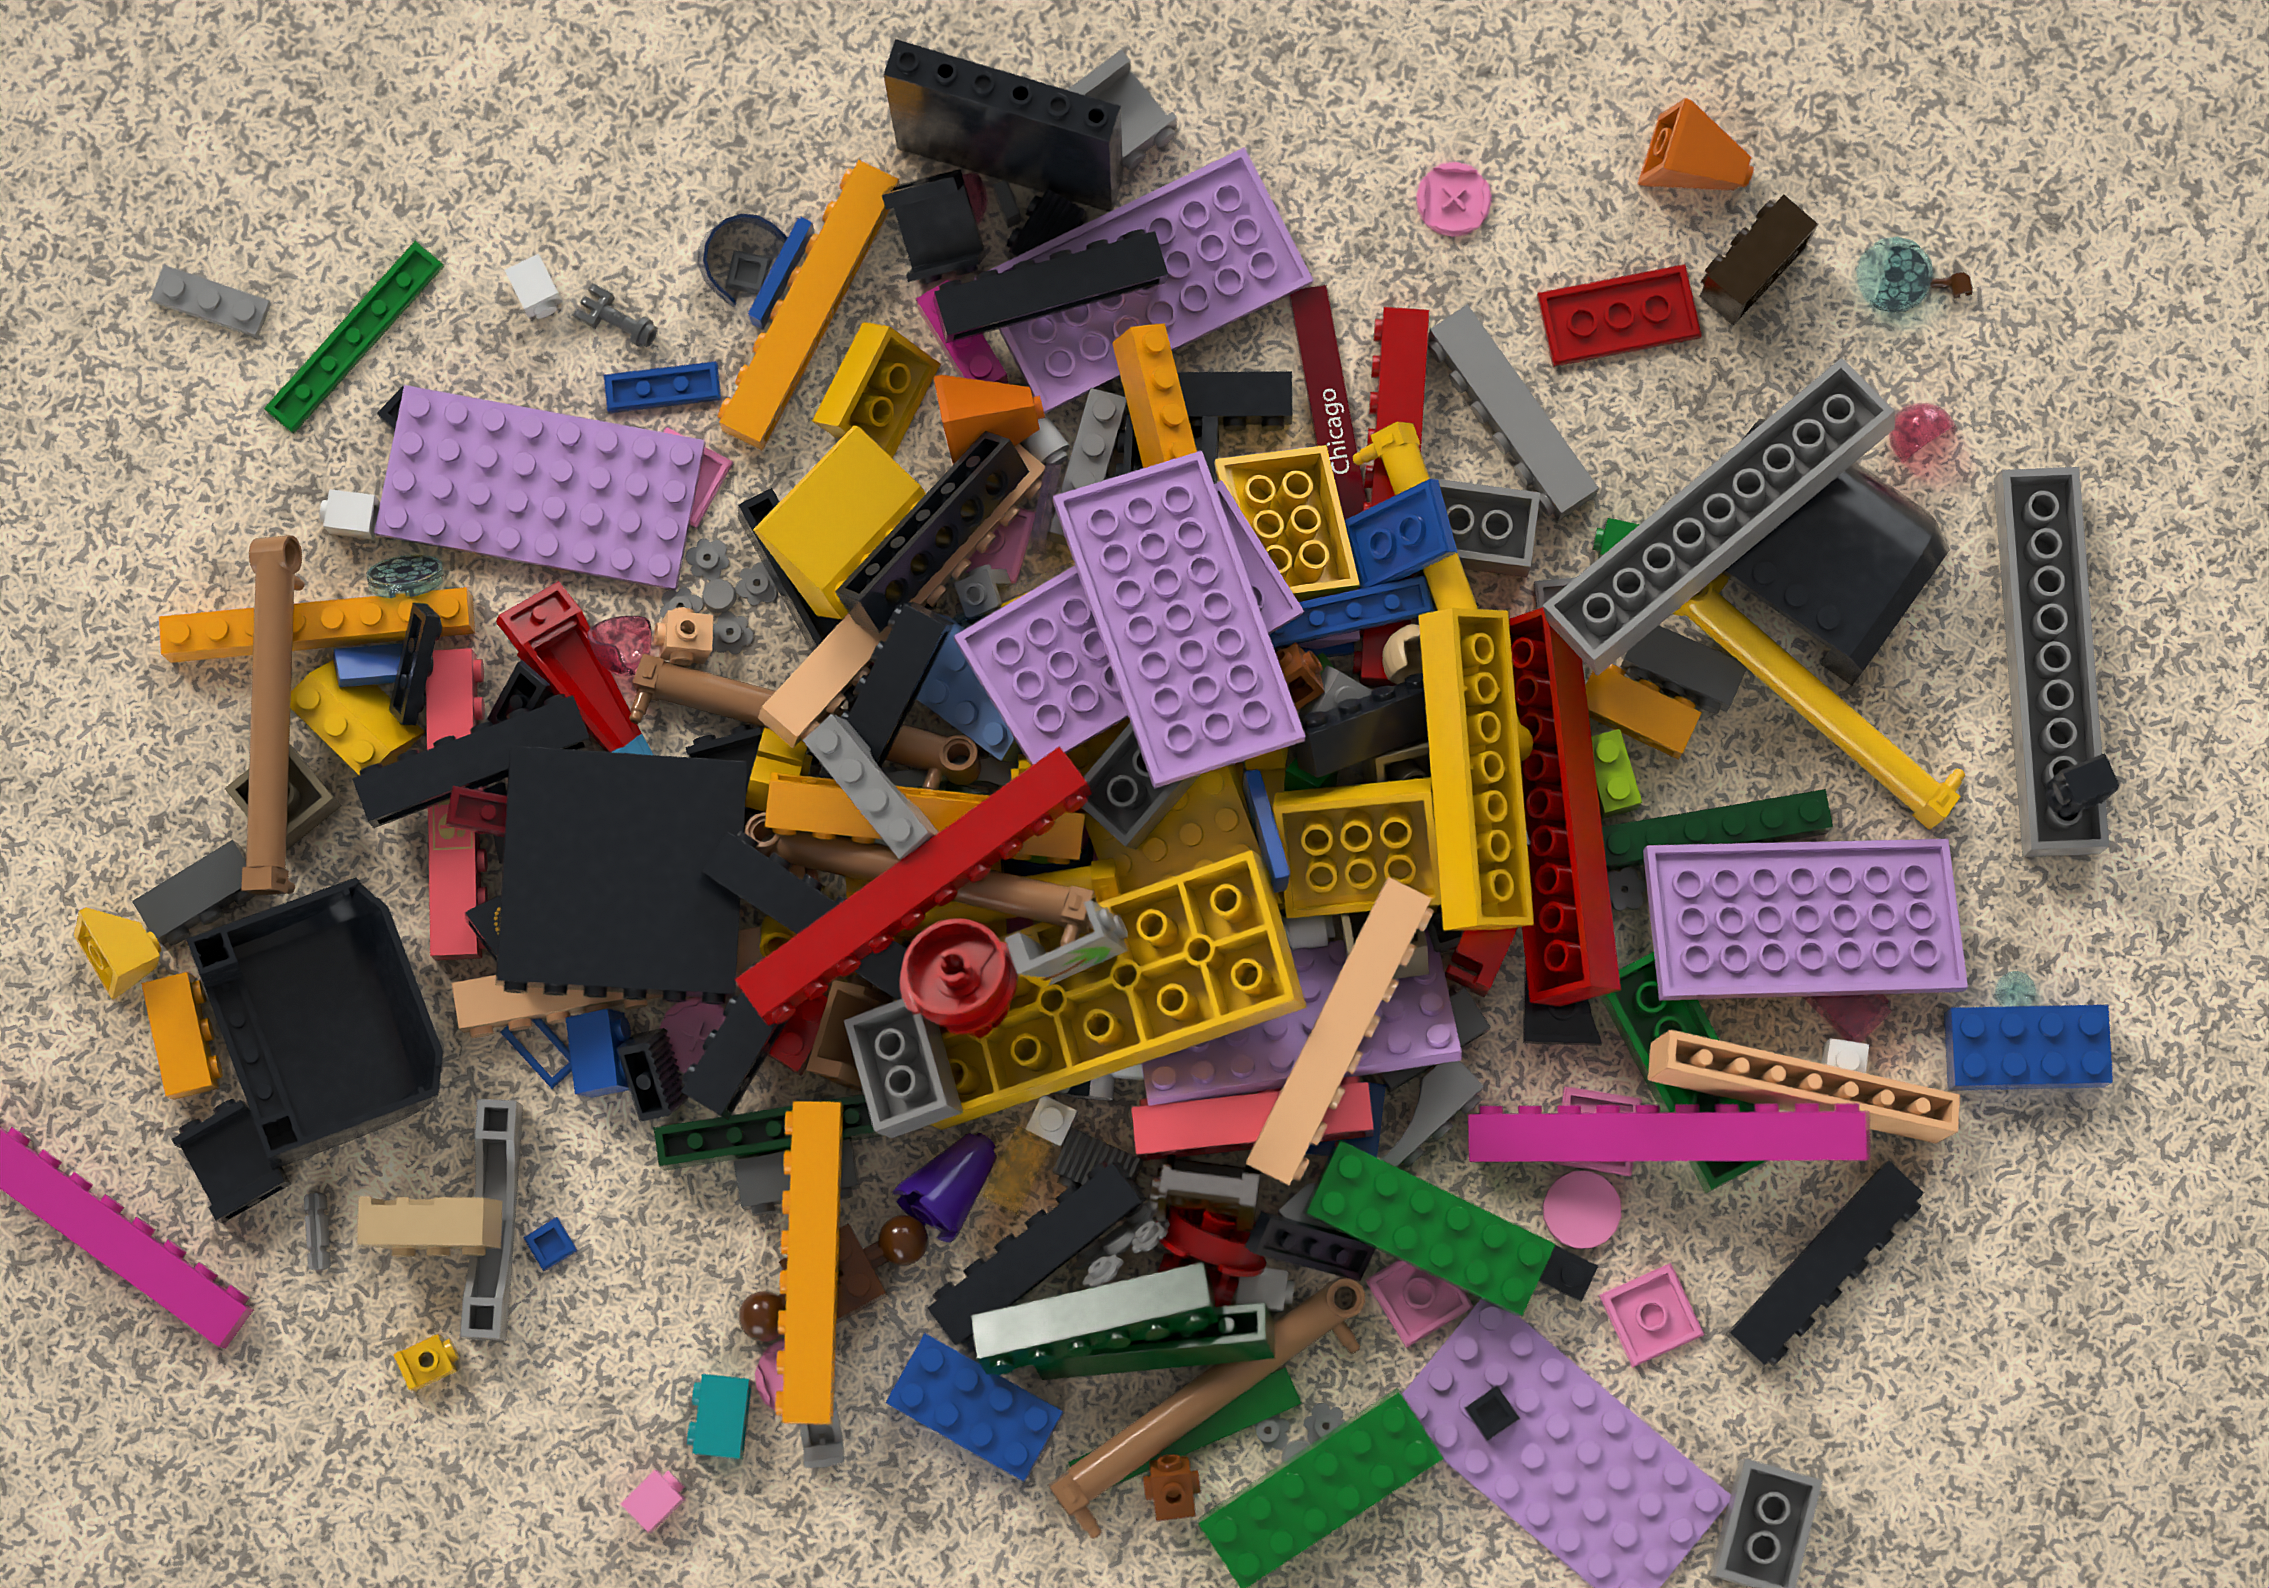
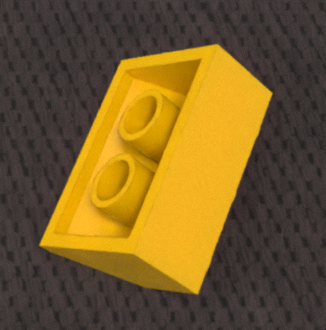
M862 322L812 422L838 439H841L853 425L859 426L893 459L941 363L890 326Z
M334 660L310 672L291 691L290 708L359 776L360 770L370 765L380 763L384 767L397 761L396 757L405 753L425 733L418 724L416 726L402 725L389 711L391 698L376 684L339 687Z

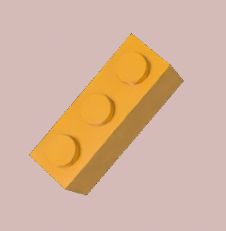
M1613 664L1598 676L1592 671L1586 683L1589 718L1614 730L1620 729L1621 733L1679 760L1702 713L1695 709L1696 705L1684 697L1675 696L1672 699L1660 693L1661 688L1650 681L1640 679L1639 682L1625 677L1626 672Z
M184 972L141 983L165 1096L176 1100L219 1089L217 1079L223 1077L219 1057L217 1055L212 1056L209 1041L214 1040L215 1036L210 1018H203L201 1003L206 1002V993L202 981H195V976Z

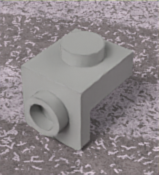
M990 565L972 569L968 572L969 577L954 583L967 618H973L1000 607L1002 602L997 589L1011 584L1006 569H991Z
M834 1401L833 1425L799 1424L806 1468H824L844 1462L843 1435L837 1402Z

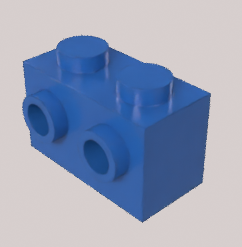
M607 1008L565 1017L575 1094L594 1098L628 1091L629 1087L616 1049L631 1036L630 1024L625 1017V1013Z

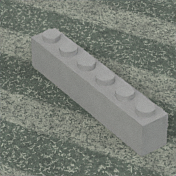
M1465 305L1432 327L1428 336L1430 340L1427 344L1428 350L1438 363L1445 361L1452 371L1449 374V379L1459 393L1466 391L1474 403L1470 407L1481 424L1488 422L1495 432L1492 438L1497 448L1504 455L1509 452L1517 463L1514 466V470L1520 480L1525 485L1531 483L1536 491L1540 493L1539 506L1547 516L1553 514L1560 521L1596 497L1599 487L1469 305Z

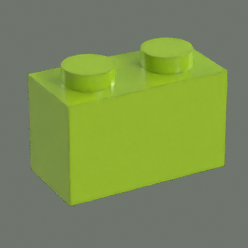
M1617 729L1591 736L1601 820L1638 810L1642 804V799L1621 730Z

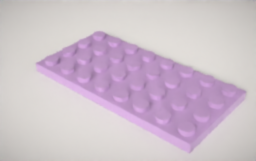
M1245 147L990 269L998 270L1000 274L1013 270V265L1025 260L1033 259L1035 264L1050 260L1049 256L1061 250L1070 249L1073 254L1086 250V245L1094 241L1107 239L1108 243L1123 240L1122 236L1134 230L1143 229L1145 234L1153 231L1156 232L1168 271V277L1164 284L999 329L1027 386L1031 388L1032 396L1040 395L1044 414L1089 393L1090 388L1097 389L1121 377L1112 342L1130 327L1165 323L1173 352L1313 283L1314 280Z
M404 385L374 534L380 537L677 591L706 442L702 439Z
M1202 451L1053 496V503L1154 788L1305 740L1306 736Z
M1221 480L1214 485L1267 632L1271 634L1303 615L1304 610ZM1076 566L1071 567L954 635L955 643L1031 766L1060 746L1065 754L1129 717Z
M1948 839L1647 845L1643 850L1659 1001L1964 992L1968 988Z
M1427 927L1424 932L1428 949L1429 974L1394 979L1398 981V985L1390 1001L1387 1003L1381 1000L1375 1012V1015L1381 1017L1372 1037L1363 1036L1357 1048L1363 1055L1354 1073L1351 1074L1346 1071L1343 1078L1462 1060L1461 1047L1440 952L1434 951ZM1343 940L1328 942L1329 946L1299 948L1293 952L1290 948L1307 1008L1141 1063L1148 1106L1283 1088L1347 960Z
M1480 1299L1402 1393L1443 1456V1461L1593 1588H1660L1729 1504L1731 1495L1523 1319ZM1498 1385L1520 1419L1486 1441L1464 1408Z

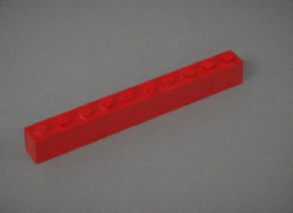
M1384 307L1382 319H1375L1373 342L1381 343L1380 356H1372L1371 378H1378V391L1370 392L1369 415H1376L1375 429L1368 428L1367 446L1373 443L1370 435L1395 422L1413 423L1420 444L1422 443L1429 310ZM1379 457L1373 460V465H1366L1364 488H1371V502H1363V511L1395 496L1382 458ZM1414 573L1401 580L1413 578ZM1411 620L1359 631V636L1362 637L1361 651H1354L1353 674H1360V684L1371 687L1397 685L1391 682L1384 672L1382 662L1383 648L1391 635L1402 627L1410 625Z
M1060 746L751 967L736 978L735 981L768 1026L774 1022L779 1024L786 1021L795 1013L796 1006L807 998L813 1000L821 996L828 989V983L839 975L845 977L854 972L861 965L860 960L871 952L879 953L886 949L893 942L894 939L892 937L903 929L910 930L918 926L926 918L925 913L936 905L941 907L950 903L958 895L957 890L968 882L976 883L983 879L990 872V867L1000 859L1007 860L1021 851L1023 843L1034 835L1037 837L1044 835L1055 825L1054 820L1066 812L1073 813L1079 810L1087 802V797L1092 794L1088 783Z

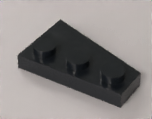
M1524 955L1523 1043L1601 1046L1602 1041L1596 1029L1588 999L1563 1006L1530 1002Z

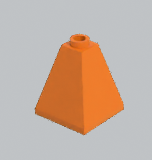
M1684 98L1658 116L1637 184L1650 187L1734 191L1740 186L1745 188L1749 184L1754 167L1749 165L1752 157L1692 100Z
M948 375L933 376L941 419L953 465L984 431L1008 438L1016 446L1040 430L1038 419L1045 418L1040 395L1032 397L1030 387Z

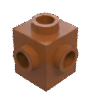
M1295 642L1288 648L1275 652L1296 711L1325 692L1320 676L1323 667L1312 651L1305 653Z
M1170 1454L1161 1456L1158 1460L1149 1461L1151 1476H1143L1146 1500L1154 1499L1156 1521L1196 1517L1193 1495L1201 1494L1199 1471L1190 1470L1189 1456L1180 1457Z

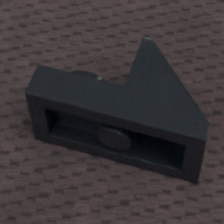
M523 660L519 661L487 720L495 725L507 720L506 716L515 710L528 708L529 711L544 706L543 701L554 696L551 685Z

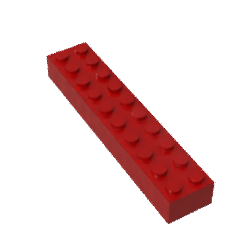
M1542 607L1509 619L1516 713L1520 724L1530 731L1533 738L1532 752L1528 758L1520 762L1525 824L1531 844L1527 846L1534 922V925L1522 926L1530 1002L1563 1006L1620 991L1621 987L1583 661L1546 621L1544 608Z

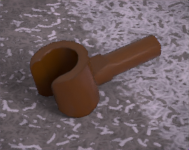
M1964 272L1953 274L1949 278H1929L1927 288L1944 289L1951 287L1953 298H1960V294L1963 293L1966 296H1970L1973 293L1971 278ZM1918 281V288H1923L1921 282Z

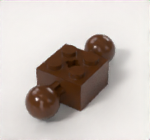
M899 1215L889 1219L882 1226L878 1241L864 1249L849 1223L840 1228L838 1272L843 1271L844 1275L839 1278L841 1285L838 1287L837 1324L888 1296L875 1271L876 1268L887 1262L900 1266L911 1265L923 1257L928 1247V1233L918 1219L908 1215ZM788 1256L779 1261L783 1270H787ZM759 1291L751 1294L743 1301L738 1318L741 1329L749 1338L759 1342H768L782 1335L778 1334L779 1310H786V1294L777 1295L769 1291Z

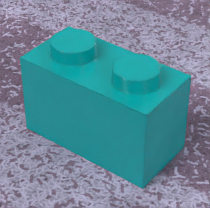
M702 1374L701 1382L694 1383L692 1405L698 1406L696 1422L690 1421L687 1433V1445L693 1446L692 1454L743 1460L753 1380Z

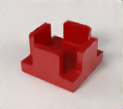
M1518 927L1502 930H1465L1457 948H1455L1451 961L1475 972L1477 976L1449 964L1444 973L1445 977L1471 989L1470 992L1485 998Z

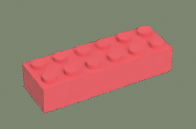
M1357 1076L1342 1078L1339 1086L1345 1088V1091L1336 1109L1333 1110L1328 1107L1324 1114L1322 1122L1328 1125L1320 1142L1373 1137L1374 1129L1368 1082L1360 1083V1078ZM1281 1088L1258 1091V1094H1239L1148 1106L1147 1098L1139 1100L1140 1106L1131 1107L1136 1155L1138 1158L1147 1161L1167 1159L1168 1155L1186 1157L1252 1150L1281 1092Z

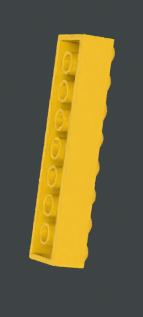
M1447 608L1418 615L1443 929L1502 930L1534 925L1508 611Z

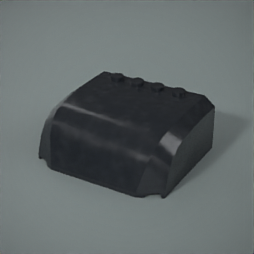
M1759 419L1749 430V432L1745 435V437L1748 436L1752 431H1754L1767 419ZM1854 462L1722 573L1829 647L1831 650L1821 665L1853 686L1941 564L1950 548L1936 520L1927 510L1859 463Z
M356 877L186 939L272 1170L397 1123L418 1113L439 1096L443 1049L389 907L362 885Z

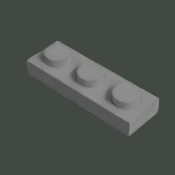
M163 265L150 298L153 303L257 338L271 306V302L267 299Z

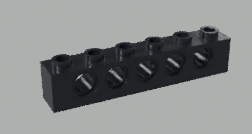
M984 431L840 585L835 593L855 624L881 633L888 626V622L898 606L903 607L905 603H909L910 600L916 597L934 574L942 569L947 560L959 547L967 542L972 533L984 520L990 517L1009 493L1016 489L1022 479L1029 473V470L1010 439Z

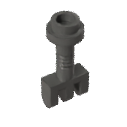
M593 283L588 288V291L592 295L600 297L596 302L586 296H583L580 304L592 310L590 314L579 309H575L572 314L573 317L594 329L597 328L603 319L631 334V343L638 347L642 345L645 347L650 346L658 332V328L653 325L654 323L651 319L644 316L637 321L610 307L615 299L614 295Z

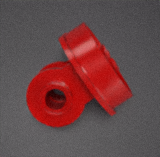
M948 919L929 926L912 941L903 960L900 973V991L907 1009L913 1014L921 1013L928 1020L942 1026H947L948 1032L957 1035L969 1033L976 1038H983L993 1029L998 1028L1006 1018L1010 1003L1017 990L1019 975L1007 944L1000 942L990 929L968 919Z
M1169 1207L1166 1218L1170 1223L1167 1228L1168 1233L1159 1242L1173 1252L1174 1255L1165 1252L1157 1273L1197 1264L1184 1259L1188 1258L1189 1254L1200 1260L1218 1265L1220 1272L1206 1267L1212 1280L1216 1307L1230 1306L1239 1282L1236 1279L1230 1278L1231 1275L1239 1277L1258 1276L1264 1272L1267 1262L1264 1256L1254 1254L1245 1248L1251 1233L1237 1231L1238 1216L1208 1212L1205 1208Z

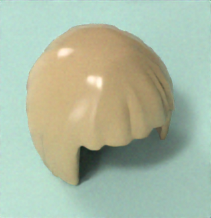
M1410 624L1402 627L1391 635L1383 648L1382 662L1384 672L1387 678L1395 684L1405 682V678L1409 675L1423 673L1419 625Z

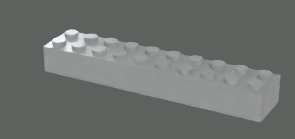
M1843 358L1839 359L1543 605L1546 621L1598 676L1895 429V410Z
M2079 467L2002 470L1994 480L2022 857L2101 854L2109 847L2106 800L2102 804L2098 803L2094 807L2091 806L2087 810L2083 809L2080 813L2076 812L2074 815L2063 818L2059 815L2058 811H2052L2045 795V791L2048 790L2047 783L2061 770L2102 754Z

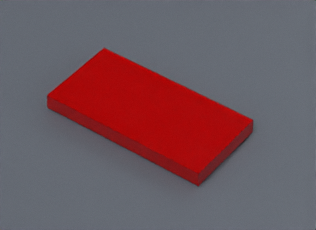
M1686 264L1537 293L1553 367L1702 337Z

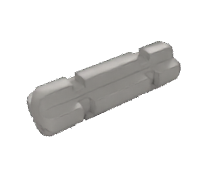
M310 1193L304 1196V1209L308 1211V1216H305L307 1248L310 1249V1253L307 1254L308 1267L311 1270H325L331 1266L330 1252H327L326 1248L330 1247L328 1215L324 1214V1210H327V1196L323 1193Z

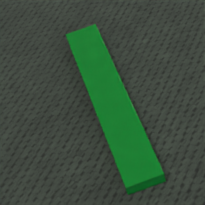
M414 241L264 407L265 411L294 434L443 269L444 264L417 241Z
M1285 1367L1269 1374L1115 1485L1150 1471L1149 1461L1158 1460L1161 1456L1170 1454L1182 1457L1301 1405L1302 1403L1287 1368ZM1089 1453L1069 1461V1466H1073Z

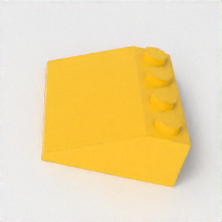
M853 425L753 530L817 616L843 619L848 614V611L835 591L926 495V492L859 426Z
M1326 445L1215 459L1214 465L1218 482L1223 481L1298 602L1358 589L1360 584Z
M1432 778L1275 793L1273 804L1274 818L1290 871L1288 887L1286 891H1283L1287 918L1371 911L1388 877L1432 898L1428 906L1441 904Z

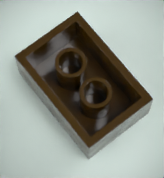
M1784 194L1776 203L1769 200L1755 216L1757 220L1751 226V230L1744 227L1730 243L1732 247L1726 253V257L1724 258L1719 254L1705 270L1707 274L1700 282L1704 286L1699 297L1733 326L1805 250L1818 226L1815 220Z

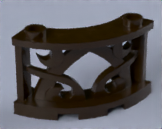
M1168 1155L1166 1165H1163L1162 1168L1158 1167L1157 1178H1153L1150 1196V1202L1158 1203L1157 1221L1166 1222L1169 1206L1205 1208L1208 1212L1238 1216L1237 1231L1252 1232L1259 1193L1260 1171L1248 1165L1246 1167L1175 1159L1176 1155Z

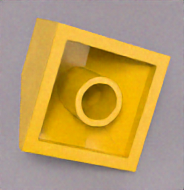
M87 907L79 910L74 937L112 1000L126 992L157 968L161 946L153 932L146 933L140 922Z

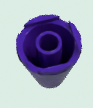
M967 1133L897 1185L892 1191L893 1195H900L896 1201L897 1204L908 1216L918 1219L924 1227L927 1224L939 1230L940 1234L936 1238L951 1243L959 1235L997 1160V1155L994 1152L995 1144L982 1133H977L976 1135Z

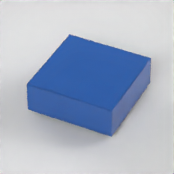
M558 1217L523 1237L544 1272L578 1251Z

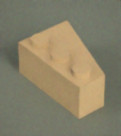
M359 1197L357 1244L391 1249L393 1257H415L416 1250H427L426 1256L448 1257L451 1254V1249H462V1255L485 1256L486 1249L501 1248L503 1201L480 1197H434V1199L396 1197V1200Z

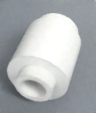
M1045 416V418L1038 419L1040 430L1020 443L1030 454L1051 470L1067 459L1068 456L1065 452L1069 449V444L1050 418Z
M1332 914L1287 918L1286 916L1281 918L1292 952L1299 948L1312 949L1329 946L1328 938L1335 937Z

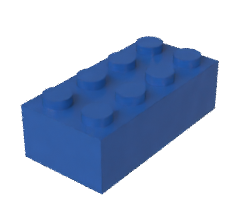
M2109 1005L1950 1008L1944 1013L1948 1091L2104 1088L2113 1083Z
M926 1333L921 1338L885 1402L1023 1482H1026L1064 1414L1062 1410L1004 1377L994 1374L987 1375L981 1364Z

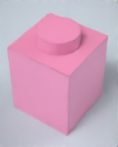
M654 1470L621 1505L648 1533H652L686 1500L680 1493L685 1487L669 1470L664 1475L660 1471Z

